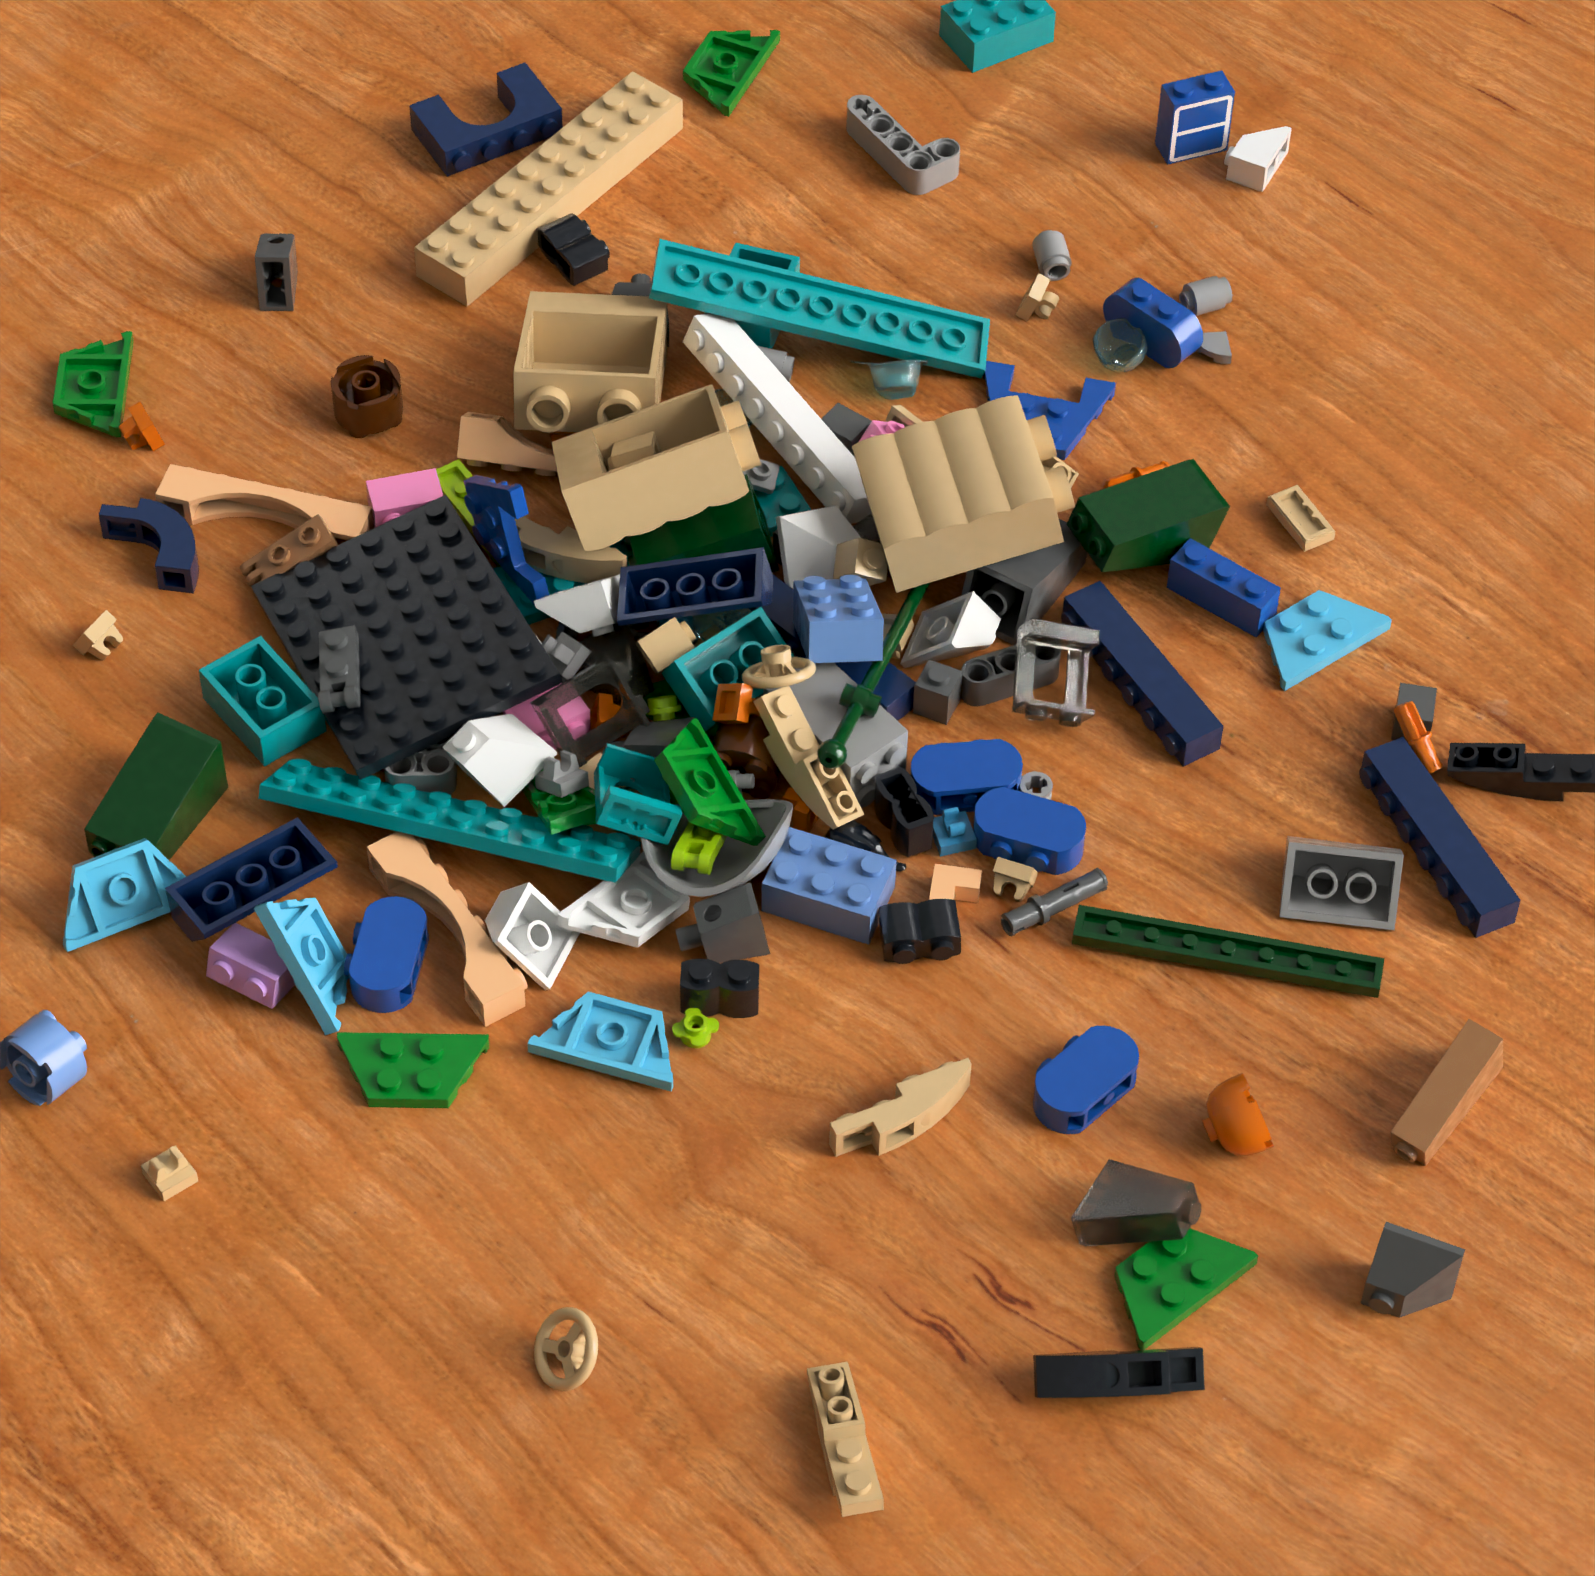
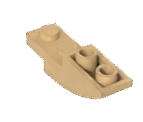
M525 516L517 520L515 519L525 561L540 573L569 581L591 583L620 574L621 567H627V556L616 548L606 547L594 551H584L577 530L569 526L560 534H557L549 527L541 526Z
M790 686L781 687L753 701L770 734L763 741L783 776L804 803L833 830L865 815L841 767L829 769L819 762L817 751L820 745Z
M969 1058L957 1062H946L937 1069L921 1075L908 1076L902 1082L896 1084L895 1099L882 1100L871 1108L855 1114H844L835 1121L830 1122L829 1145L835 1157L869 1144L874 1146L878 1156L908 1143L933 1127L949 1113L970 1086L972 1063Z
M848 1362L807 1368L809 1388L833 1496L837 1497L841 1516L845 1517L884 1510V1499L866 1438L865 1421Z

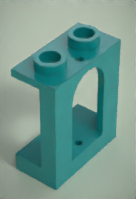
M607 743L594 771L596 824L668 845L682 817V809L680 806L670 804L669 786L663 780L662 774L654 762L655 757ZM616 786H628L636 789L643 795L620 789Z

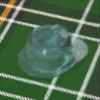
M904 360L886 363L851 361V363L867 364L870 368L874 387L879 395L885 399L897 400L910 398L915 395L916 388L919 385L921 366L928 364V361Z

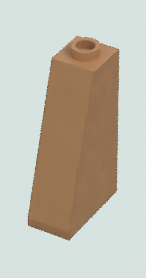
M1468 1019L1392 1129L1391 1145L1398 1156L1411 1163H1414L1416 1160L1424 1166L1428 1164L1502 1070L1503 1038Z

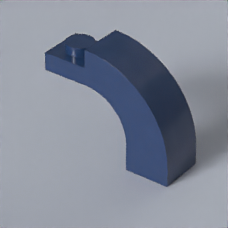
M140 498L137 508L102 504L99 520L103 539L136 542L153 547L159 552L155 563L158 589L194 594L199 577L195 538L189 524L178 512L165 504Z

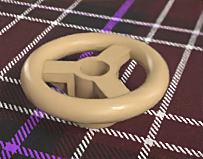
M773 645L760 651L762 662L748 667L742 674V681L753 688L760 689L791 686L813 676L816 671V665L807 658L792 657L790 646ZM794 668H801L802 670L796 671Z
M573 1307L561 1308L551 1313L544 1320L537 1333L534 1346L535 1365L541 1379L555 1390L569 1391L584 1383L591 1374L597 1360V1332L591 1319L583 1311ZM564 1320L575 1321L566 1336L559 1338L558 1341L549 1339L551 1332L560 1322ZM547 1352L554 1353L557 1359L562 1361L565 1379L553 1374L548 1365Z

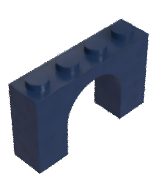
M526 63L497 73L498 98L511 113L500 122L490 125H473L463 122L452 113L439 94L409 105L411 130L447 177L548 139L563 128L562 108Z

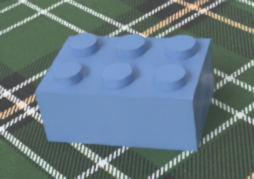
M843 575L840 579L825 580V578L820 576H808L803 580L793 582V624L807 659L814 663L883 661L884 618L866 578H861L857 575Z
M789 827L786 839L774 857L762 882L761 911L869 945L879 924V907L888 904L895 889L897 860Z

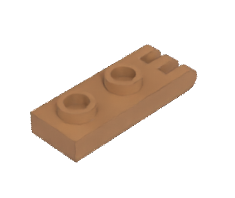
M317 514L244 562L240 566V570L246 576L248 585L252 586L275 574H283L295 568L301 562L319 557L327 553L331 548L338 546L323 518Z

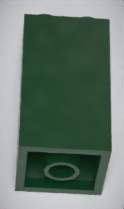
M1191 459L1079 497L1069 517L1067 526L1101 572L1170 564V559L1190 538L1210 548L1230 505L1196 461Z
M747 474L744 476L749 492L743 497L724 505L708 506L700 513L686 519L667 521L650 532L624 537L628 550L633 551V556L628 557L630 566L764 547L771 572L779 571L767 519Z
M157 712L84 828L89 853L96 857L145 838L170 860L228 789L221 741Z

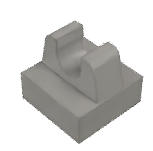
M561 632L556 640L547 635L541 644L560 675L569 681L572 680L591 653L588 648L564 632Z
M565 750L560 751L561 762L550 756L545 758L544 771L539 772L535 776L537 789L560 798L589 786L588 772L579 769L576 755Z

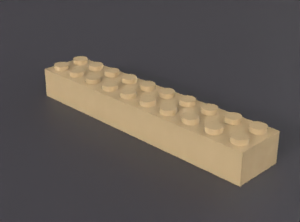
M632 71L416 245L414 251L417 277L466 307L539 248L538 228L570 213L578 216L683 129V99Z

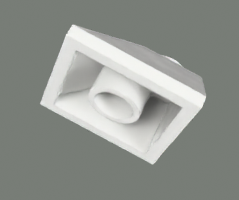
M837 506L776 517L785 584L793 588L794 581L803 580L808 576H820L825 578V580L833 579L837 544L861 538Z
M620 574L534 600L535 607L578 633L592 630L593 637L615 631L613 624L617 623Z
M974 591L922 611L900 664L904 668L927 664L928 660L936 662L963 656L979 649L984 650L994 642L996 638L995 633L1001 618Z
M513 714L469 720L442 747L469 777L504 807L544 768L545 758L549 756L554 758L558 754Z
M528 882L501 891L485 922L492 942L546 991L553 985L580 932L558 926L557 917L561 911Z

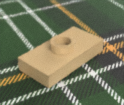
M1298 485L1268 496L1266 505L1304 552L1334 540L1336 531Z

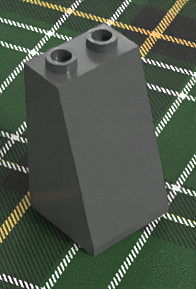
M1059 519L1064 542L973 569L966 573L962 595L974 591L1001 618L995 633L996 637L1012 645L1023 643L1086 562L1088 553L1067 526V522Z

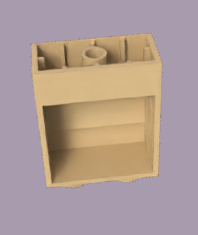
M530 291L513 371L514 429L539 430L542 432H581L660 403L667 359V303L649 299V296Z
M712 384L552 442L561 492L584 551L603 549L619 542L625 536L641 535L655 530L667 521H678L694 516L708 506H719L733 502L749 492L743 471L761 465L739 400L720 406ZM654 431L661 449L660 453L613 470L609 469L608 457H611L613 443Z
M1018 395L998 398L984 403L977 408L955 411L935 421L912 424L895 433L873 436L852 446L896 593L1064 542L1057 513L1075 508L1069 481L1063 466L1044 471L1041 461L1057 457L1046 416L1042 415L1026 420Z

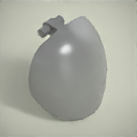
M739 770L728 771L741 794L742 789L754 788V774H740ZM779 799L745 800L766 837L757 846L727 837L713 863L710 875L699 874L697 869L685 868L684 871L671 869L674 847L689 822L683 813L668 845L641 837L643 850L656 876L673 890L698 897L720 894L744 885L765 870L777 855L786 839L792 817L793 803Z

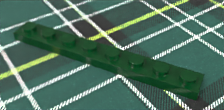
M1079 905L1072 937V944L1374 998L1379 996L1385 959Z

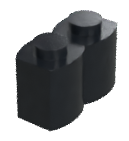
M570 213L538 228V246L552 264L556 265L561 275L571 285L575 286L608 270L609 249L603 240H598L591 233V229L585 220H580L575 214Z
M901 767L876 775L875 813L879 821L891 830V839L897 850L904 856L910 857L932 849L933 811L928 802L917 794L916 784L912 776Z
M932 899L918 904L899 902L879 907V928L884 961L907 964L922 957L947 960L961 954V933L955 900Z
M690 959L681 962L680 1012L685 1014L688 1008H698L701 1014L706 1017L719 1013L731 1018H749L758 1015L759 964L748 960H730L721 964L709 959Z

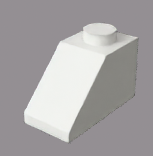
M1284 126L1242 135L1235 147L1230 146L1225 156L1224 164L1228 166L1226 180L1263 192L1288 153L1292 128Z

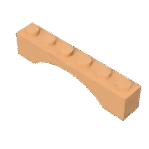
M467 412L461 416L457 458L467 459L468 465L485 467L488 465V462L501 464V469L507 471H522V467L535 468V473L538 475L556 476L557 467L553 449L531 441L514 429L503 416Z
M173 464L169 465L155 493L157 502L174 509L189 525L226 517H255L273 520L296 529L319 514L338 545L374 529L372 507Z
M397 831L367 846L369 870L389 896L413 900L440 919L455 936L462 948L466 961L463 977L465 1000L482 1024L486 1027L525 1007L524 990L527 989V982L522 972L518 968L512 969L507 962L506 954L488 937L483 920L478 915L473 917L468 910V904L459 889L453 890L444 868L439 863L434 864L429 858V852L421 838L415 839L411 834Z

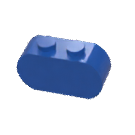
M1132 278L1104 301L1103 313L1111 331L1165 368L1176 367L1199 349L1203 343V330L1195 314L1141 278Z
M1002 739L938 743L935 745H925L915 753L911 761L910 775L915 781L917 794L928 802L933 815H941L943 810L958 807L959 812H974L979 798L989 790L1006 787L1020 791L1019 786L1022 779L1023 762L1018 750Z
M998 787L987 791L977 801L974 811L973 831L977 838L976 847L983 855L993 857L996 860L997 857L1027 865L1033 867L1037 872L1043 871L1059 875L1072 870L1081 861L1084 851L1086 822L1082 813L1074 806L1010 788Z
M398 896L379 899L366 908L362 923L357 922L353 933L355 949L353 954L348 953L346 956L344 976H348L350 979L351 993L355 1001L369 1011L377 1013L394 1012L406 1007L413 1000L429 941L426 913L413 900Z
M1093 1026L1080 1037L1078 1035L1073 1036L1066 1043L1063 1051L1054 1059L1048 1058L1043 1061L1035 1074L1033 1109L1039 1121L1055 1132L1077 1134L1085 1130L1135 1087L1139 1051L1134 1040L1120 1029L1111 1026Z

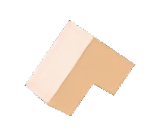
M935 864L929 900L952 899L978 903L982 870Z

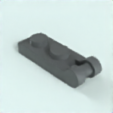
M355 625L319 632L320 691L318 692V699L322 713L334 712L336 707L347 706L348 709L360 707L359 635Z

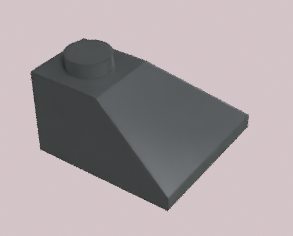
M1386 1222L1365 1283L1361 1304L1370 1307L1377 1313L1391 1314L1400 1318L1450 1300L1454 1293L1465 1249Z

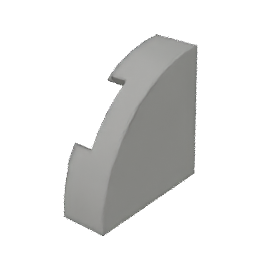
M1227 332L1203 333V343L1196 351L1214 358L1213 362L1231 364L1232 354Z

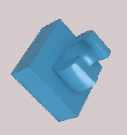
M958 807L943 810L942 816L934 817L932 837L940 857L976 849L977 838L966 811L959 812Z

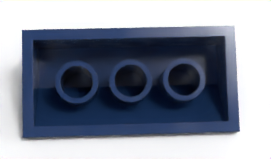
M764 547L621 567L617 611L618 625L772 604L773 575Z
M297 817L166 887L165 891L172 919L193 942L204 940L255 912V906L270 901L274 902L337 868L338 863Z

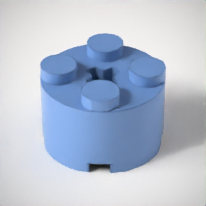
M42 1010L0 1042V1069L8 1067L13 1075L8 1082L24 1099L38 1106H41L44 1102H47V1105H49L86 1075L87 1064L83 1052L87 1049V1045L79 1033L75 1031L69 1032L56 1020L50 1011Z

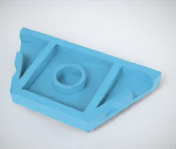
M1318 590L1266 620L1263 633L1267 644L1271 647L1274 666L1277 665L1280 674L1279 683L1281 688L1286 691L1386 632L1391 627L1392 619L1379 612Z
M145 838L73 865L63 937L64 949L67 952L171 912L165 888L186 876Z
M305 898L299 901L293 899L279 903L270 901L255 906L254 910L271 938L278 956L284 961L294 979L296 988L302 993L324 1034L328 1035L338 1032L341 1022L335 1015L337 1005L345 1003L346 983L349 977L344 976V964L347 953L317 899Z
M588 991L574 1003L570 1010L563 1011L553 1019V1026L540 1037L533 1035L527 1043L528 1052L670 1092L673 1089V1074L669 1061L663 1013L659 1010Z

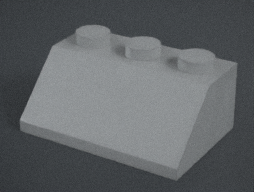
M1287 836L1279 916L1395 930L1404 858L1402 850Z

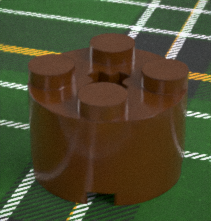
M361 355L347 359L337 367V373L330 381L334 416L337 422L349 431L351 436L364 438L369 434L386 431L401 423L403 413L400 373L393 363L384 359L383 363L375 361L373 356Z
M749 715L748 723H719L712 745L728 771L739 770L740 774H754V788L742 789V792L749 793L752 797L760 800L769 798L770 793L777 786L781 771L763 741L770 734L762 718Z

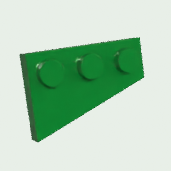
M534 777L522 789L551 835L580 825L596 824L595 790L589 786L560 798L537 789Z

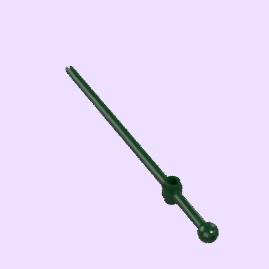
M930 583L911 588L883 641V661H872L861 684H858L857 687L846 683L839 704L848 709L832 739L825 740L818 747L817 758L824 767L835 769L842 766L847 759L845 745L859 718L863 714L872 718L875 717L882 697L873 694V691Z

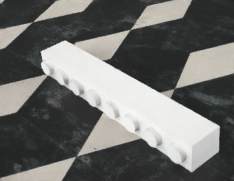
M711 313L695 315L683 343L734 402L739 400L745 415L825 507L837 506L850 524L873 519L856 459L734 319Z

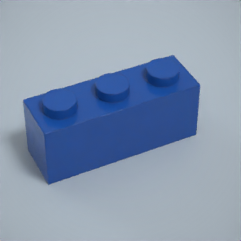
M1190 538L1170 559L1167 580L1168 589L1257 638L1263 631L1264 622L1277 614L1281 590L1279 586Z

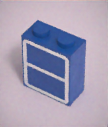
M1222 70L1161 84L1155 145L1167 165L1227 151L1235 90Z

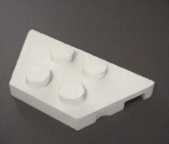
M643 851L615 883L606 880L602 881L558 913L557 925L568 930L638 948L689 910L690 897L665 885L654 873Z

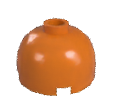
M1243 1073L1223 1081L1213 1089L1206 1103L1208 1118L1203 1119L1202 1123L1210 1142L1219 1140L1226 1151L1234 1155L1249 1156L1274 1147L1257 1101L1249 1093L1251 1088Z

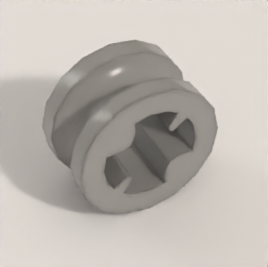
M1033 771L1022 776L1019 786L1020 792L1049 800L1052 798L1053 782L1048 775ZM1032 787L1039 788L1038 791H1041V793H1033Z

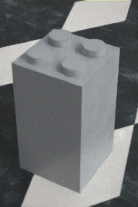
M815 663L816 671L813 676L803 682L790 686L819 745L825 740L832 739L848 709L839 704L846 683L855 687L858 685L835 663ZM794 668L796 671L802 670L801 668ZM779 688L763 689V695ZM879 705L874 718L865 714L859 718L845 745L847 759L840 766L861 807L870 805L875 799L876 775L897 767L906 770L908 730L881 705Z

